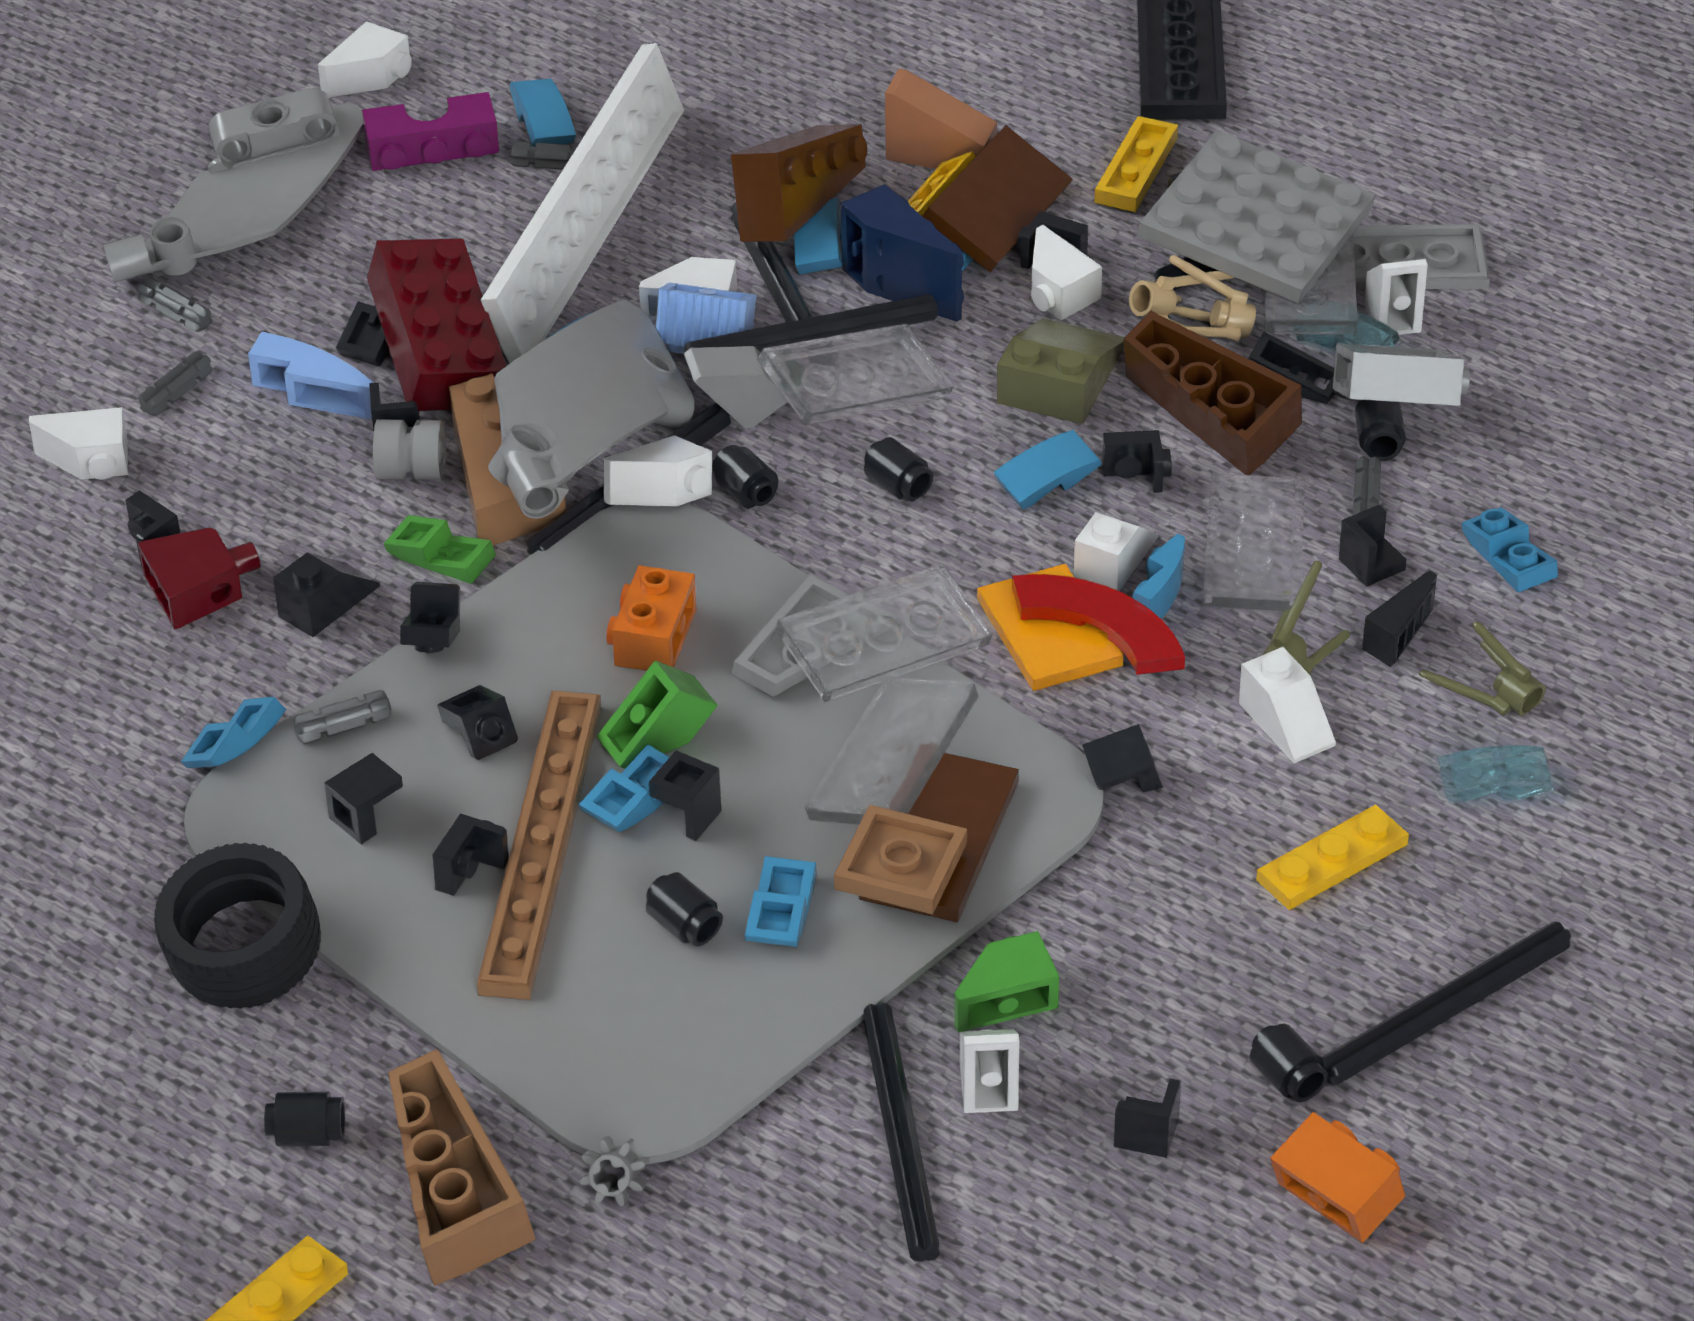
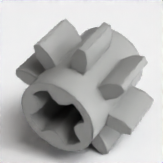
M608 1135L600 1141L602 1155L590 1150L583 1154L581 1159L591 1167L589 1173L582 1177L579 1182L583 1185L591 1184L597 1192L595 1195V1202L597 1204L606 1196H615L619 1206H624L629 1198L627 1187L635 1191H642L648 1183L638 1174L640 1169L649 1162V1157H637L632 1150L634 1139L630 1138L622 1146H614L613 1140ZM610 1162L613 1167H623L625 1174L619 1180L616 1174L607 1175L605 1173L604 1167Z

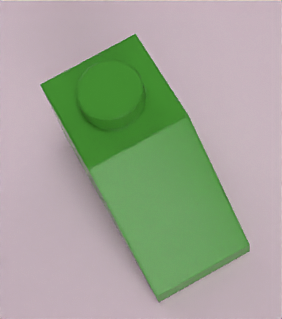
M655 660L596 737L621 768L626 769L647 744L662 753H667L688 744L718 704L694 675Z
M1038 931L1007 937L986 945L955 992V1027L958 1033L1058 1008L1059 974Z

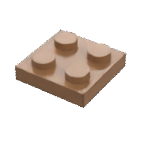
M869 804L834 874V889L933 915L966 847L967 829Z

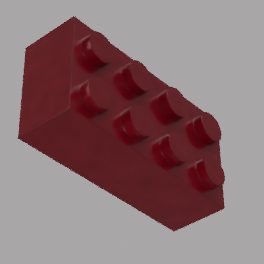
M464 239L377 240L367 281L405 401L417 402L418 411L451 410L450 386L489 374H493L495 377L499 371L506 367L489 313L485 311L481 302L483 295Z

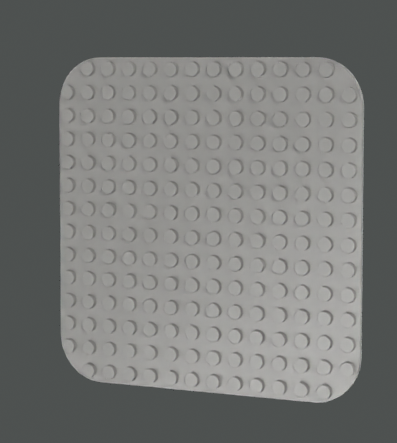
M689 504L680 506L614 505L600 510L546 551L537 550L460 602V632L449 648L444 647V650L440 652L424 653L416 651L415 645H400L399 643L271 729L258 743L242 755L211 770L196 786L189 798L184 815V828L189 849L194 857L208 849L211 850L214 847H221L225 844L232 845L233 843L264 845L288 857L305 879L317 908L321 929L320 949L317 952L319 958L570 1149L582 1155L588 1150L602 1155L600 1141L605 1136L609 1135L614 1146H622L632 1138L634 1139L632 1150L637 1157H649L647 1164H653L692 1153L715 1139L865 1020L863 1010L867 1005L887 1003L1077 853L1091 839L1099 826L1103 812V790L1097 788L1087 758L1078 748L892 628L881 637L774 697L732 675L735 659L808 575L717 516ZM638 565L695 574L697 610L674 668L694 675L718 706L688 744L664 754L670 757L677 750L719 768L722 811L697 841L686 837L684 810L667 803H663L642 821L621 832L615 831L585 813L579 806V803L611 768L620 774L625 770L616 763L596 736L646 673L645 670L614 666L613 645H608L606 641L610 617L612 615L618 616L620 611L622 588L625 583L631 584ZM478 685H482L505 697L518 736L516 743L480 760L471 757L463 732L442 722L437 704ZM377 690H383L389 698L391 716L388 719L372 723L371 719L365 720V726L329 737L326 735V732L321 733V739L306 744L301 743L296 735L293 719L298 714L311 710L314 712V715L319 714V708L354 697H358L359 701L365 700L364 694ZM551 691L601 694V711L531 999L478 996L477 981L507 864L504 869H500L479 862L474 876L470 879L466 878L456 894L452 896L435 890L432 854L461 813L504 827L507 830L508 854L510 856ZM922 748L1019 769L1018 785L958 923L859 900L858 895L834 889V874L869 804L890 810L895 809ZM370 753H374L402 776L403 787L373 806L377 835L360 844L329 819L324 782ZM765 856L816 862L817 876L812 899L797 947L745 941V931L754 890L758 891ZM675 872L681 873L717 903L718 911L723 915V922L717 934L708 943L700 947H696L691 942L685 944L647 914L646 893L650 885L658 877L667 876ZM263 900L247 902L275 924L284 909L280 904Z

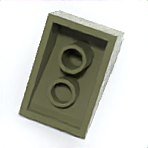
M1042 318L1013 336L997 364V404L1084 424L1124 350V337Z

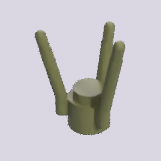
M1314 561L1292 607L1284 608L1271 641L1262 654L1264 655L1284 647L1308 674L1311 673L1319 662L1350 637V632L1343 630L1311 656L1307 657L1306 642L1301 636L1292 632L1322 568L1320 561Z
M1478 621L1473 623V629L1483 639L1480 646L1502 669L1493 684V689L1497 691L1496 697L1423 669L1419 673L1422 678L1492 707L1502 716L1511 710L1523 716L1540 704L1546 692V685L1532 676L1531 671L1519 663L1496 637Z

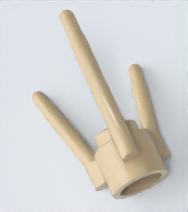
M1171 255L1169 258L1170 263L1228 297L1224 301L1217 300L1211 312L1176 306L1171 314L1210 322V325L1214 327L1183 326L1203 337L1226 338L1237 342L1240 338L1246 339L1253 329L1256 317L1255 305L1246 303L1248 293L1234 290L1189 262L1182 260L1176 255Z
M1221 271L1206 272L1219 281L1235 278ZM1191 275L1178 277L1160 276L1156 282L1138 281L1130 291V308L1136 316L1145 317L1152 311L1169 319L1168 315L1175 310L1177 303L1182 301L1181 296L1176 295L1173 288L1202 284V282ZM1169 319V320H1171V321H1173V322H1175V323H1177V324H1179V325H1181V326H1186V325H1183V324H1181V323H1179V322H1176V321H1174V320H1172V319Z

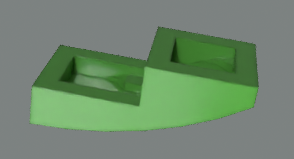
M408 515L384 542L386 551L400 560L472 584L496 556L491 540L452 535L447 520Z

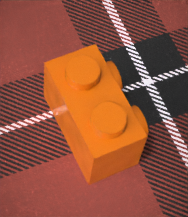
M638 565L631 584L625 583L622 588L618 616L612 615L610 617L607 627L606 641L608 645H613L614 666L647 671L655 660L671 667L675 666L697 610L694 573Z
M1314 1112L1306 1118L1270 1157L1278 1184L1361 1243L1373 1233L1405 1197L1399 1175L1400 1167L1388 1153L1379 1148H1375L1373 1151L1358 1142L1355 1134L1346 1125L1337 1120L1329 1123Z

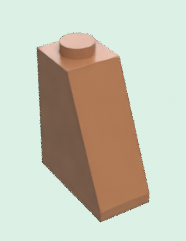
M898 68L885 92L886 160L937 169L942 162L971 151L977 156L997 135V121L908 70Z

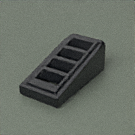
M1263 331L1248 359L1300 384L1302 398L1328 404L1335 392L1333 389L1334 367ZM1299 372L1308 374L1305 380L1297 376ZM1317 377L1326 379L1325 383L1327 380H1330L1325 390L1314 385Z
M1431 571L1424 573L1365 617L1362 650L1389 667L1396 663L1433 610L1437 581L1435 573Z

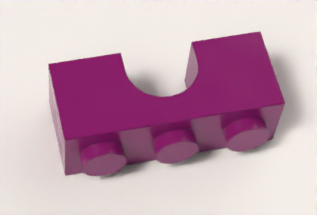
M489 92L448 97L447 113L431 121H420L411 118L407 114L404 104L363 109L365 142L372 171L382 169L394 170L403 166L440 163L445 160L482 157L487 154L499 153L497 121Z

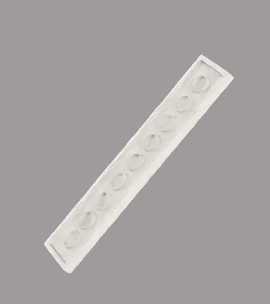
M657 43L641 45L481 298L485 311L489 313L494 331L499 340L500 349L506 355L509 364L546 338L684 111Z

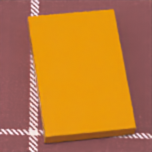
M1066 563L1029 573L1074 577ZM1012 578L977 588V600L1033 691L1123 666L1124 655L1121 650L1107 639L1108 634L1093 625L1085 623L1082 626L1054 620H1021L1012 590Z

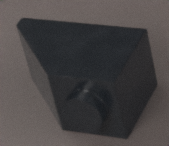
M308 552L273 577L279 618L311 637L316 636L380 587V582L345 562Z

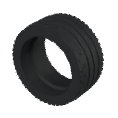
M233 843L232 845L225 844L221 847H214L211 850L208 849L202 854L199 853L193 859H189L187 863L182 864L173 873V876L169 877L158 896L154 921L161 950L172 974L189 994H192L193 997L202 1002H208L210 1005L218 1007H235L238 1009L243 1007L252 1008L253 1006L263 1005L266 1002L269 1003L273 999L281 997L282 994H286L299 981H302L304 975L308 974L310 967L313 966L314 960L317 958V952L320 949L321 929L314 900L305 879L294 863L285 855L283 856L281 852H276L273 848H267L264 845L260 846L255 843ZM263 900L280 904L284 907L276 925L261 939L243 948L212 952L193 946V942L201 927L217 912L234 904Z

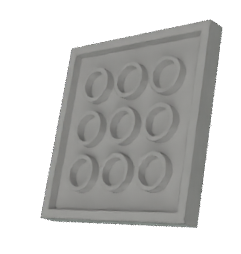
M1216 130L1139 222L1137 237L1299 304L1371 211L1375 194L1363 190L1352 183H1346L1321 173L1315 168L1284 158L1273 151L1265 150L1240 140L1234 135Z

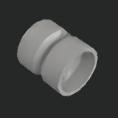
M376 420L373 434V468L376 480H403L407 473H412L415 480H443L446 462V432L443 420H417L413 427H408L404 420Z

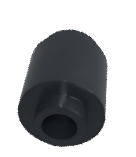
M1360 400L1355 408V418L1361 449L1370 458L1377 457L1380 461L1396 457L1400 453L1406 439L1400 402Z
M888 437L873 443L865 454V475L898 499L905 497L907 500L914 502L926 494L931 487L933 472L928 468L927 461L894 438Z
M729 445L723 448L714 458L712 470L715 474L716 482L744 508L750 509L754 506H764L773 499L778 488V476L749 448Z
M675 872L667 876H660L648 888L646 893L647 914L685 944L691 942L696 947H700L708 943L719 931L723 922V915L718 911L717 903L681 873Z
M1270 1025L1263 1028L1254 1037L1250 1061L1284 1097H1292L1297 1102H1305L1321 1091L1328 1078V1072L1324 1068V1061L1290 1025Z
M329 1091L277 1092L275 1102L266 1103L265 1105L266 1136L275 1137L277 1147L330 1146V1141L344 1139V1098L331 1097Z

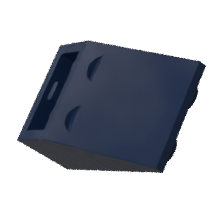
M886 184L841 202L842 270L867 293L891 301L926 294L933 295L935 302L938 304L937 316L955 322L962 319V302L964 300L962 267L964 265V257L957 244L950 242L935 228L931 221L925 220L910 206L905 198L898 196Z

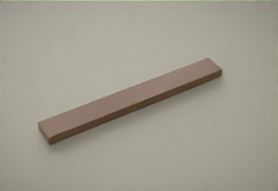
M551 691L477 981L478 996L531 999L601 711V694Z

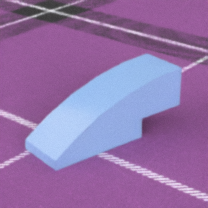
M266 332L260 333L248 353L253 386L286 391L288 405L372 419L369 383L373 382L358 369L337 356L315 346L284 336Z

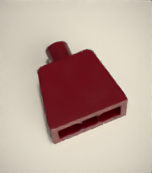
M210 527L138 543L143 576L174 630L242 599L239 575L261 568L257 550L252 542L227 549L216 529Z

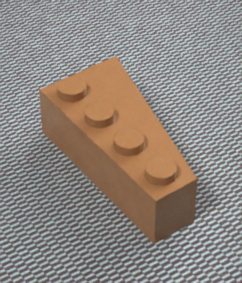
M493 374L473 378L469 381L450 386L453 428L477 538L491 540L492 545H496L539 531L566 511L565 497L558 508L546 517L536 519L525 516L520 510L510 488L499 482L490 473L488 465L502 444L499 405Z

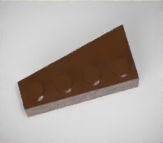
M862 124L816 125L731 154L740 242L787 241L830 199L866 167L867 142L863 137Z
M1150 311L1124 337L1126 377L1247 477L1260 467L1302 424L1300 384L1165 317Z

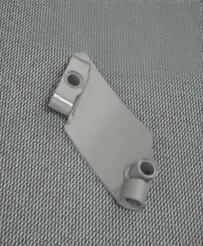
M310 88L216 114L208 124L209 134L217 156L216 159L210 162L209 170L199 172L168 216L157 220L152 225L150 237L145 242L143 235L138 234L103 244L114 283L160 270L167 275H183L195 267L199 258L232 250L276 235L315 197L354 145L364 129L363 108L350 102L331 107L329 98L324 91Z
M622 299L561 329L499 371L494 377L499 405L502 444L490 461L488 469L493 477L510 488L522 513L529 518L538 519L548 516L558 508L569 491L565 482L570 480L579 469L617 443L651 423L679 429L691 420L694 411L693 394L649 315L627 300Z

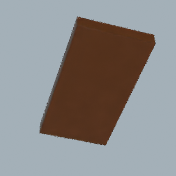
M1005 125L927 208L922 217L925 220L931 221L940 233L957 244L961 250L991 273L1017 244L1021 229L1024 226H1029L1040 211L1046 212L1069 186L1073 178Z
M922 748L894 811L966 828V847L933 915L859 896V900L958 923L1018 785L1019 769Z

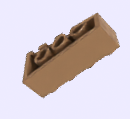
M436 1049L389 1071L388 1075L403 1144V1155L411 1186L412 1203L419 1229L421 1250L433 1285L473 1271L535 1241V1235L521 1195L439 1050Z

